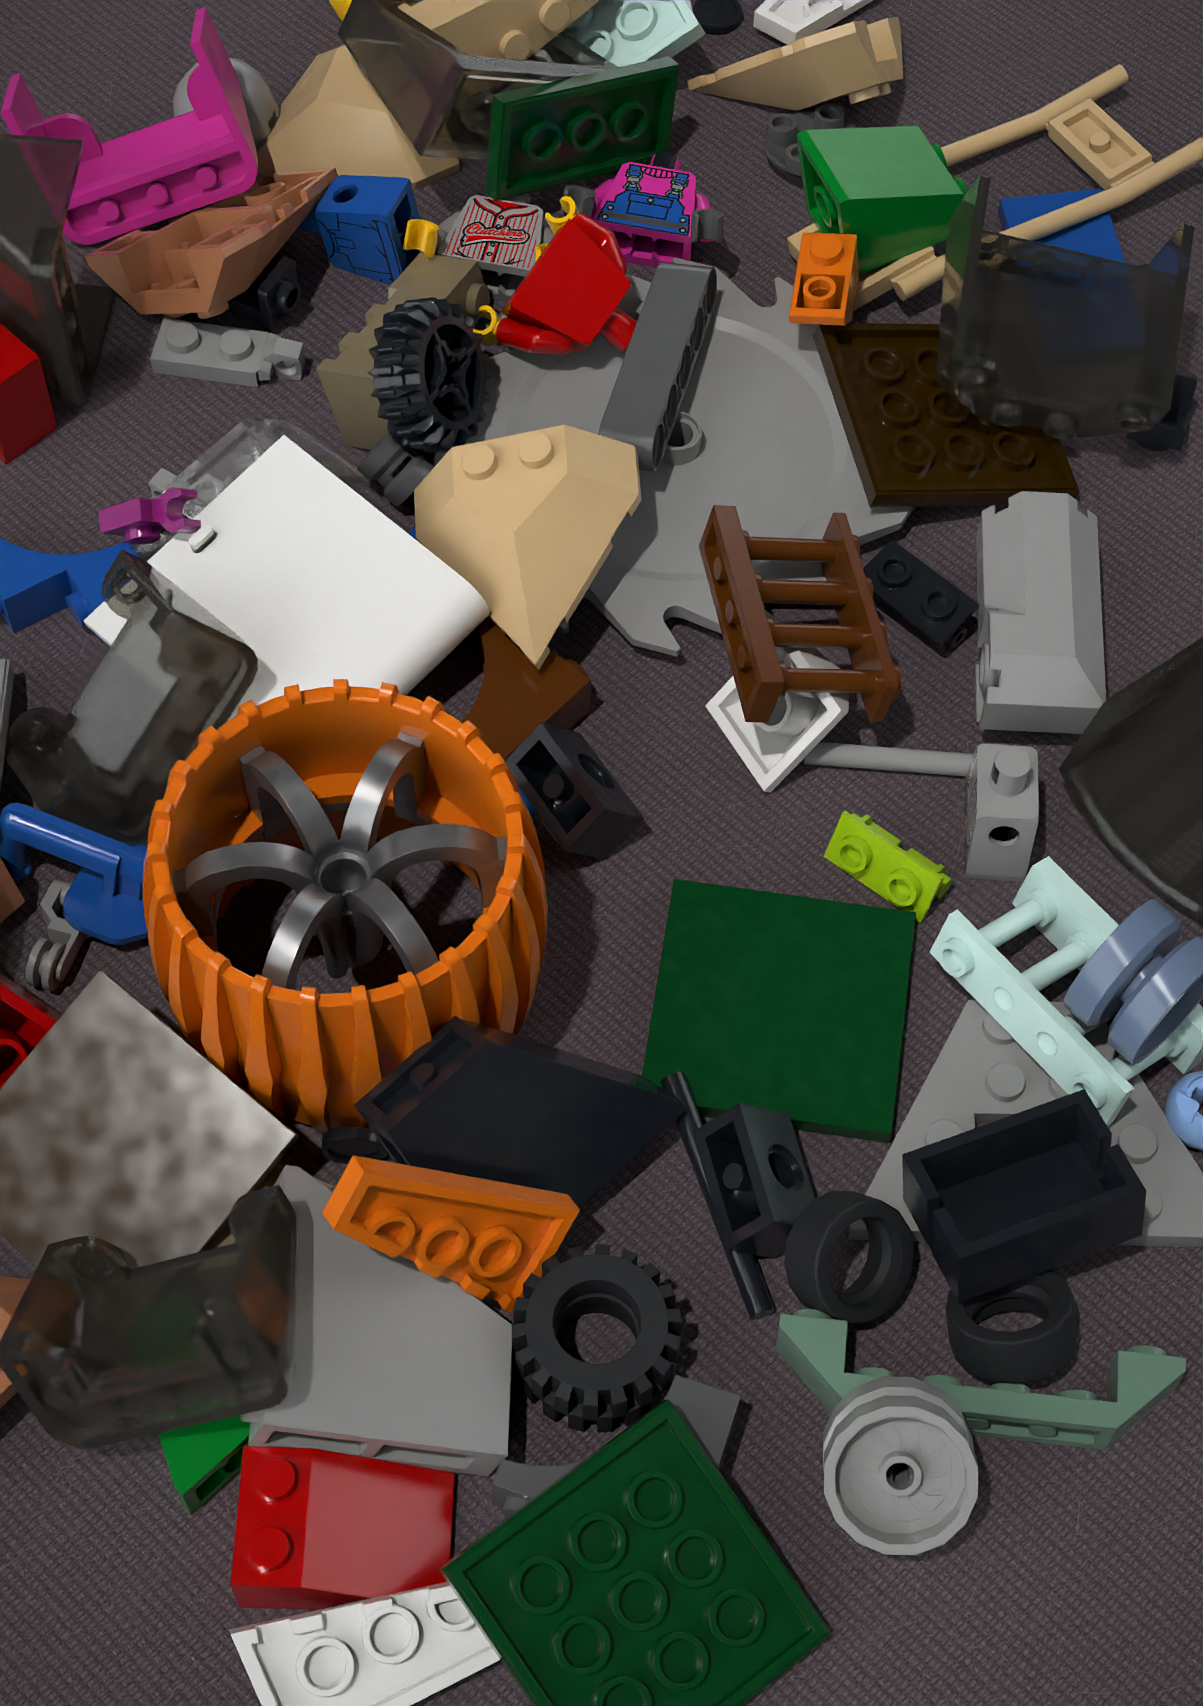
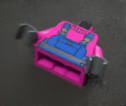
M656 153L652 156L650 165L634 162L622 164L615 179L606 180L594 190L577 185H568L564 189L563 197L569 196L573 199L579 214L584 213L615 234L624 260L627 263L657 268L660 262L672 263L675 257L692 261L693 242L700 240L705 243L716 241L719 244L723 243L724 213L712 209L707 197L695 192L696 177L691 172L680 171L681 162L671 153ZM561 205L559 215L565 217L567 213L563 210Z

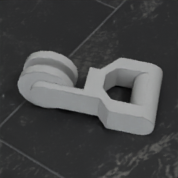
M54 879L40 903L43 920L48 926L49 939L40 938L32 948L25 973L28 985L39 987L42 984L43 989L54 992L67 976L85 939L92 937L74 929L68 924L66 919L57 917L63 906L64 897L72 883Z

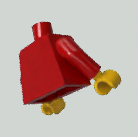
M564 196L560 199V203L567 215L562 218H555L548 212L545 214L554 236L501 310L507 317L502 319L488 305L479 307L478 312L484 318L491 320V324L485 330L479 331L473 328V332L482 334L483 339L481 343L483 345L492 346L500 343L526 353L566 356L573 351H583L590 345L597 334L601 335L622 352L629 345L637 321L617 307L630 288L631 283L626 277L627 265L615 234L584 213L579 214L573 199L569 196Z

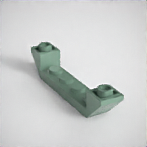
M801 1309L793 1312L792 1315L780 1314L775 1350L830 1414L834 1407L856 1386L883 1376L896 1377L895 1373L890 1370L875 1367L858 1369L855 1374L844 1372L848 1321L832 1319V1317L816 1309ZM1147 1345L1133 1346L1126 1351L1118 1350L1107 1371L1106 1401L1098 1400V1396L1095 1393L1085 1390H1065L1058 1393L1057 1396L1031 1393L1029 1387L1019 1383L1001 1382L991 1385L990 1388L963 1386L962 1380L948 1375H930L923 1378V1382L940 1388L961 1409L969 1431L973 1436L1106 1450L1173 1394L1186 1372V1358L1167 1356L1165 1350Z

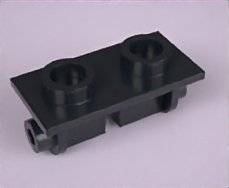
M891 540L863 568L865 576L869 577L872 581L873 595L942 646L948 643L955 647L962 641L967 633V628L962 624L979 608V604L910 552Z

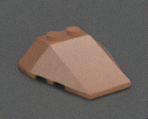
M336 168L266 173L257 177L251 188L241 194L217 201L203 210H195L188 215L183 213L168 218L169 225L160 230H134L87 254L85 259L88 266L140 315L163 314L164 318L169 319L180 318L189 313H197L200 319L219 315L229 309L227 301L245 292L322 199L333 180L338 177Z

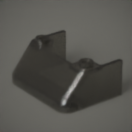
M0 134V323L39 356L48 393L62 405L85 407L90 399L115 297V290L110 286L74 284L62 235L84 151L83 141Z

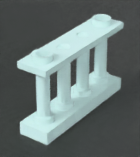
M1049 856L1032 865L1012 902L1016 908L979 930L957 909L948 915L930 950L932 956L941 964L943 969L973 996L1068 1095L1085 1089L1107 1126L1112 1124L1134 1090V1087L1128 1080L1164 1056L1183 1075L1198 1066L1203 1060V1007L1200 1004L1195 1007L1172 1035L1142 1062L1132 1065L1121 1054L1108 1062L1083 1037L1099 1025L1088 1027L1073 1013L1064 1017L1039 992L1076 968L1081 971L1101 944L1119 926ZM1035 926L1058 951L1020 973L996 948Z

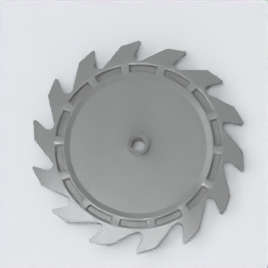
M676 257L672 260V263L714 267ZM714 267L717 273V293L714 309L661 465L656 472L639 470L642 500L632 517H624L611 539L612 550L583 598L591 601L634 646L677 657L680 654V646L665 624V621L671 617L683 618L722 634L699 550V543L713 505L736 506L742 530H746L751 537L822 539L834 512L846 513L852 535L858 537L860 545L900 530L915 508L869 506L813 338L818 324L789 322L794 287L780 277L774 278L776 304L771 307H761L754 303L720 270ZM626 274L631 286L617 307L635 321H638L651 282ZM502 315V316H500V317L503 319V318H506L507 316H506V315ZM491 321L486 323V328L489 327ZM597 334L586 349L581 352L573 351L566 356L526 353L513 348L487 358L485 361L486 373L492 378L486 381V391L490 395V401L483 403L486 417L484 421L477 423V435L467 438L465 444L563 424L598 434L628 346L622 352L601 335ZM449 450L435 453L434 467ZM751 560L754 573H759L762 579L827 581L821 562ZM765 610L766 616L771 617L774 623H784ZM562 621L557 629L563 634L568 633L569 621L568 623Z

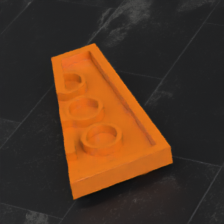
M353 1155L322 1214L333 1230L390 1257L395 1258L400 1255L415 1263L420 1271L437 1279L440 1275L459 1283L465 1292L481 1300L487 1296L497 1301L503 1310L513 1314L516 1298H524V1282L531 1273L542 1278V1263L555 1255L580 1209L570 1196L564 1193Z

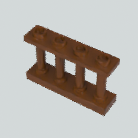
M713 505L699 543V550L745 722H769L778 699L783 698L786 692L861 694L869 721L882 722L892 700H896L900 694L901 672L899 667L892 662L887 646V628L884 621L878 618L873 602V584L871 579L865 576L860 560L859 539L856 535H852L846 513L834 512L822 539L751 537L746 530H742L736 506ZM751 560L821 562L827 581L762 579L759 573H754ZM763 603L834 605L840 625L774 623L771 617L766 616ZM775 647L847 649L853 669L787 668L784 662H779Z

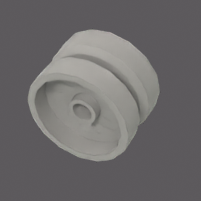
M883 1376L856 1386L834 1407L823 1432L824 1495L835 1522L857 1543L885 1555H918L944 1545L966 1525L978 1498V1464L974 1453L972 1435L962 1411L940 1388L914 1377ZM895 1463H905L902 1466H892Z

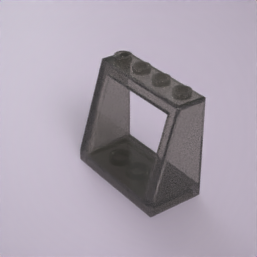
M352 0L337 33L418 154L428 157L488 160L492 98L494 94L618 68V66L564 32L559 33L540 49L545 50L554 63L532 61L531 58L515 60L470 56L397 8L404 3L411 7L423 0Z

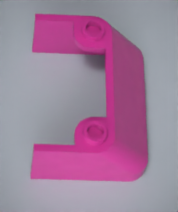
M206 6L197 9L195 12L190 46L199 63V66L191 72L187 83V95L194 111L100 143L91 124L79 115L64 113L44 120L21 73L10 77L0 113L61 231L71 241L82 245L96 244L241 194L254 184L258 171V156L240 82Z

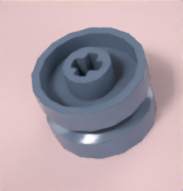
M1157 898L1151 899L1137 908L1111 933L1081 969L1063 1000L1064 1006L1088 1027L1105 1023L1114 1017L1109 1027L1108 1044L1132 1065L1142 1062L1172 1035L1203 999V936L1185 940L1175 947L1181 935L1182 919Z

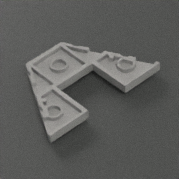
M968 1000L865 1195L882 1200L899 1210L910 1227L912 1241H925L903 1200L902 1154L974 1129L975 1124H988L1068 1094L976 1000ZM1050 1002L1064 1017L1072 1013L1064 1006V1002ZM1105 1022L1083 1037L1110 1062L1120 1054L1108 1044L1109 1027ZM1137 1074L1128 1080L1134 1087V1090L1108 1128L1112 1133L1111 1146L1119 1144L1146 1189L1143 1228L1141 1236L1116 1246L1203 1247V1173L1180 1137L1174 1133L1167 1121L1166 1115L1140 1075ZM862 1219L849 1225L848 1240H869L867 1228Z

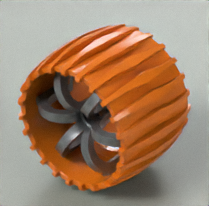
M333 679V687H320L300 691L298 684L284 687L283 696L273 698L259 705H255L250 700L238 706L237 716L227 721L217 730L213 726H209L199 735L197 747L185 761H176L169 772L163 800L155 802L148 831L147 851L143 865L142 890L150 954L162 992L171 1006L174 1016L188 1042L282 1122L285 1123L287 1119L309 1124L317 1133H326L332 1130V1128L347 1126L370 1128L354 1104L413 1052L432 1040L431 1037L454 1016L464 1021L480 1023L518 1035L534 998L546 945L548 906L544 863L535 826L521 796L517 782L501 754H493L488 748L480 730L469 720L461 723L456 718L447 714L440 701L428 696L423 702L417 698L400 694L397 685L382 682L380 689L349 686L348 679ZM426 861H440L449 867L454 864L471 878V883L481 891L483 914L473 924V931L455 949L449 947L439 955V960L416 920L391 890L392 880L400 871L414 864ZM257 879H271L290 886L296 891L298 896L292 902L276 932L264 964L262 976L256 974L255 977H252L233 967L230 960L218 952L216 922L218 918H223L229 909V901L243 886L249 887ZM315 932L323 947L327 973L331 978H342L347 973L349 967L362 966L373 960L381 949L384 934L398 953L407 971L404 974L398 975V982L367 991L365 985L352 986L350 993L319 994L317 988L302 986L301 991L295 990L303 956Z

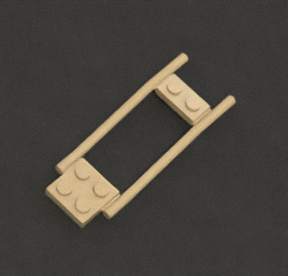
M1118 64L1035 112L943 146L941 149L945 156L947 167L1046 129L1048 137L1094 179L1104 191L939 257L935 256L934 248L930 246L859 275L854 310L893 288L898 297L905 301L951 274L1123 206L1203 160V138L1194 140L1154 163L1152 155L1094 102L1128 82V74L1125 68ZM814 223L787 238L789 253L797 262L802 233H820Z

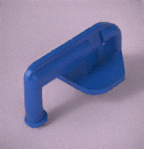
M10 803L2 809L0 814V858L15 883L27 879L32 872V863L25 857V845L80 865L82 868L67 891L63 901V915L68 924L77 931L114 945H123L148 938L142 890L143 865L147 846L129 839L109 838L25 804Z

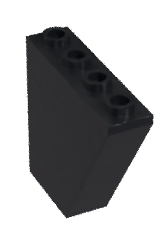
M454 1016L431 1037L432 1040L413 1052L354 1104L395 1163L564 1193L570 1196L578 1208L585 1204L608 1181L613 1179L620 1170L686 1111L680 1100L645 1076L480 1023L464 1021L457 1016Z

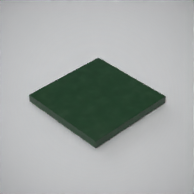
M674 879L642 1076H645L662 1088L661 1079L672 1073L684 1072L700 1116L716 1118L736 1104L742 1103L789 1114L793 1129L889 1143L892 1133L916 912Z
M669 1399L663 1400L439 1568L532 1706H741L832 1634Z

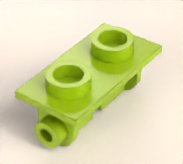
M846 810L842 812L823 857L900 910L916 912L915 920L922 923L934 898H942L952 884L953 879L945 874L947 868L942 864H935L913 848H910L907 852L899 846L902 841L873 822V817L866 814L860 817L856 813L850 814Z

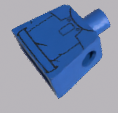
M340 175L333 180L321 201L318 202L300 224V228L303 231L321 234L329 261L336 268L387 285H391L421 252L417 249H410L408 251L403 249L408 220L420 219L411 182L408 178Z

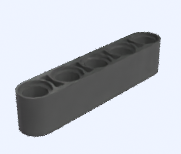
M660 262L655 271L598 435L634 445L638 452L639 470L656 472L661 465L714 309L717 293V273L714 267Z

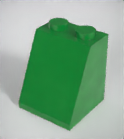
M919 126L811 129L796 134L806 211L820 233L857 235L859 275L966 232L964 209L970 206L966 186L959 176L955 178L951 176L947 170V163L942 149L937 143L930 144Z

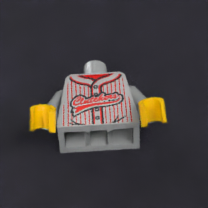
M529 193L496 201L491 197L475 195L468 199L461 212H455L439 225L421 219L408 220L403 249L407 251L410 249L420 250L429 258H433L434 255L478 261L484 283L490 291V299L508 302L554 234L549 227L544 226V210L537 205L529 204L531 199Z

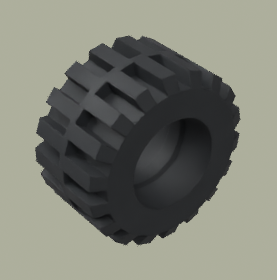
M596 1244L595 1254L583 1255L581 1246L567 1249V1261L560 1263L554 1255L542 1263V1278L531 1273L523 1284L524 1298H516L513 1309L512 1342L518 1380H524V1393L532 1404L538 1400L543 1402V1414L555 1422L561 1413L567 1415L568 1428L583 1431L585 1421H597V1432L612 1431V1419L620 1417L626 1427L630 1426L639 1419L642 1407L650 1411L661 1403L662 1390L669 1391L675 1377L676 1365H678L682 1326L680 1309H675L676 1295L670 1283L660 1286V1271L652 1263L649 1262L643 1269L637 1267L638 1254L624 1249L621 1257L618 1258L610 1256V1245ZM601 1313L613 1316L627 1325L634 1334L636 1342L624 1356L615 1361L604 1364H590L579 1361L566 1353L556 1338L563 1327L571 1320L585 1314Z

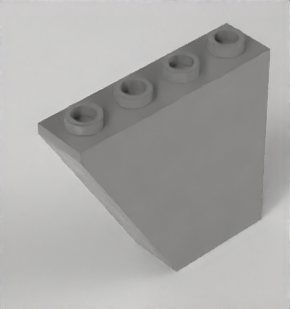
M285 1165L274 1186L264 1187L258 1208V1227L267 1228L266 1248L265 1250H258L252 1273V1289L262 1291L260 1314L253 1313L246 1339L247 1355L256 1356L254 1380H246L240 1406L241 1421L250 1422L248 1446L315 1448L434 1470L488 1477L499 1466L501 1459H505L508 1456L512 1324L473 1295L465 1292L453 1280L442 1275L437 1279L420 1271L415 1263L400 1255L395 1258L390 1257L333 1230L322 1214L333 1192L300 1167Z

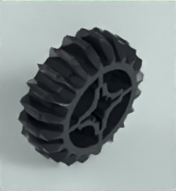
M436 297L407 300L403 304L396 305L392 312L385 313L383 316V326L374 329V336L378 345L369 349V353L374 359V369L367 372L374 378L375 389L371 396L378 398L380 403L378 418L388 420V434L398 436L401 446L412 447L415 451L424 450L426 453L449 450L455 446L465 445L467 438L476 436L478 430L477 423L485 420L486 414L483 403L490 401V395L486 391V381L492 378L486 373L485 361L489 355L482 353L480 346L483 339L482 334L473 332L472 316L463 315L460 304H449L446 299H437Z

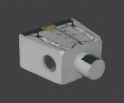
M984 743L976 745L965 779V878L1024 882L1039 818L1038 751L1031 746ZM1000 826H1009L1005 841L993 839L989 835L990 832Z

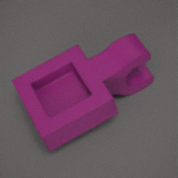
M172 487L161 496L153 499L138 497L99 510L100 531L102 534L125 536L126 543L132 545L157 542L161 540L160 532L163 531L185 534L195 533L201 528V520L183 518L182 510L188 500L198 498L197 491Z

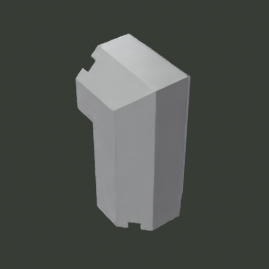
M1021 491L1008 498V508L996 514L995 505L983 510L977 531V603L979 604L977 648L982 649L980 664H975V719L979 722L980 729L1099 735L1107 704L1097 516L1088 509L1086 516L1078 511V501L1068 493Z

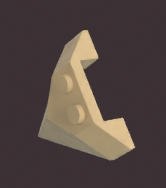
M898 17L886 18L866 25L865 20L853 21L793 41L789 45L725 66L712 74L687 80L690 91L795 111L849 96L850 103L854 104L891 93L889 83L903 79Z
M383 30L362 36L317 55L279 107L278 119L273 115L268 122L271 128L270 134L255 147L258 156L257 177L266 173L335 167L338 176L357 175L410 179L412 189L417 190L460 171V162L433 93Z
M563 424L452 447L414 489L417 541L462 576L479 592L490 609L488 617L504 634H507L517 644L526 658L538 670L550 653L547 645L562 621L568 623L612 550L611 539L624 517H632L642 500L636 447Z

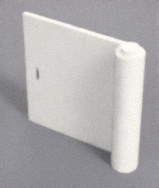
M283 435L193 518L194 520H201V528L197 532L192 534L177 533L83 621L88 628L204 729L213 726L217 730L227 721L237 716L238 706L250 700L255 705H259L273 698L283 696L284 687L296 684L299 685L300 691L320 687H333V679H348L349 686L380 689L382 682L397 685L399 693L407 695L490 615V609L483 597L468 581L288 437Z

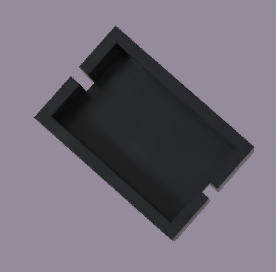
M1085 1089L902 1154L903 1200L927 1245L933 1243V1257L958 1303L1142 1235L1146 1189L1119 1144L1111 1146L1112 1133Z

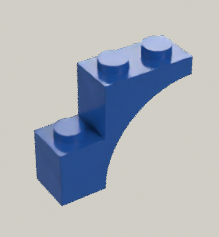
M0 538V615L3 616L15 634L69 607L78 625L84 627L86 624L83 620L142 567L144 563L132 545L127 544L126 541L93 552L49 554L24 549ZM97 635L101 643H103L104 641Z

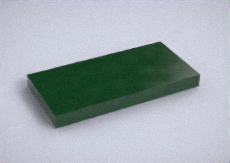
M668 56L494 94L492 98L485 193L496 201L617 172L622 164L628 162L650 164L652 156L656 153L668 152L679 64Z

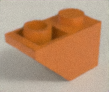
M802 233L789 312L790 323L845 326L853 321L859 282L857 235Z

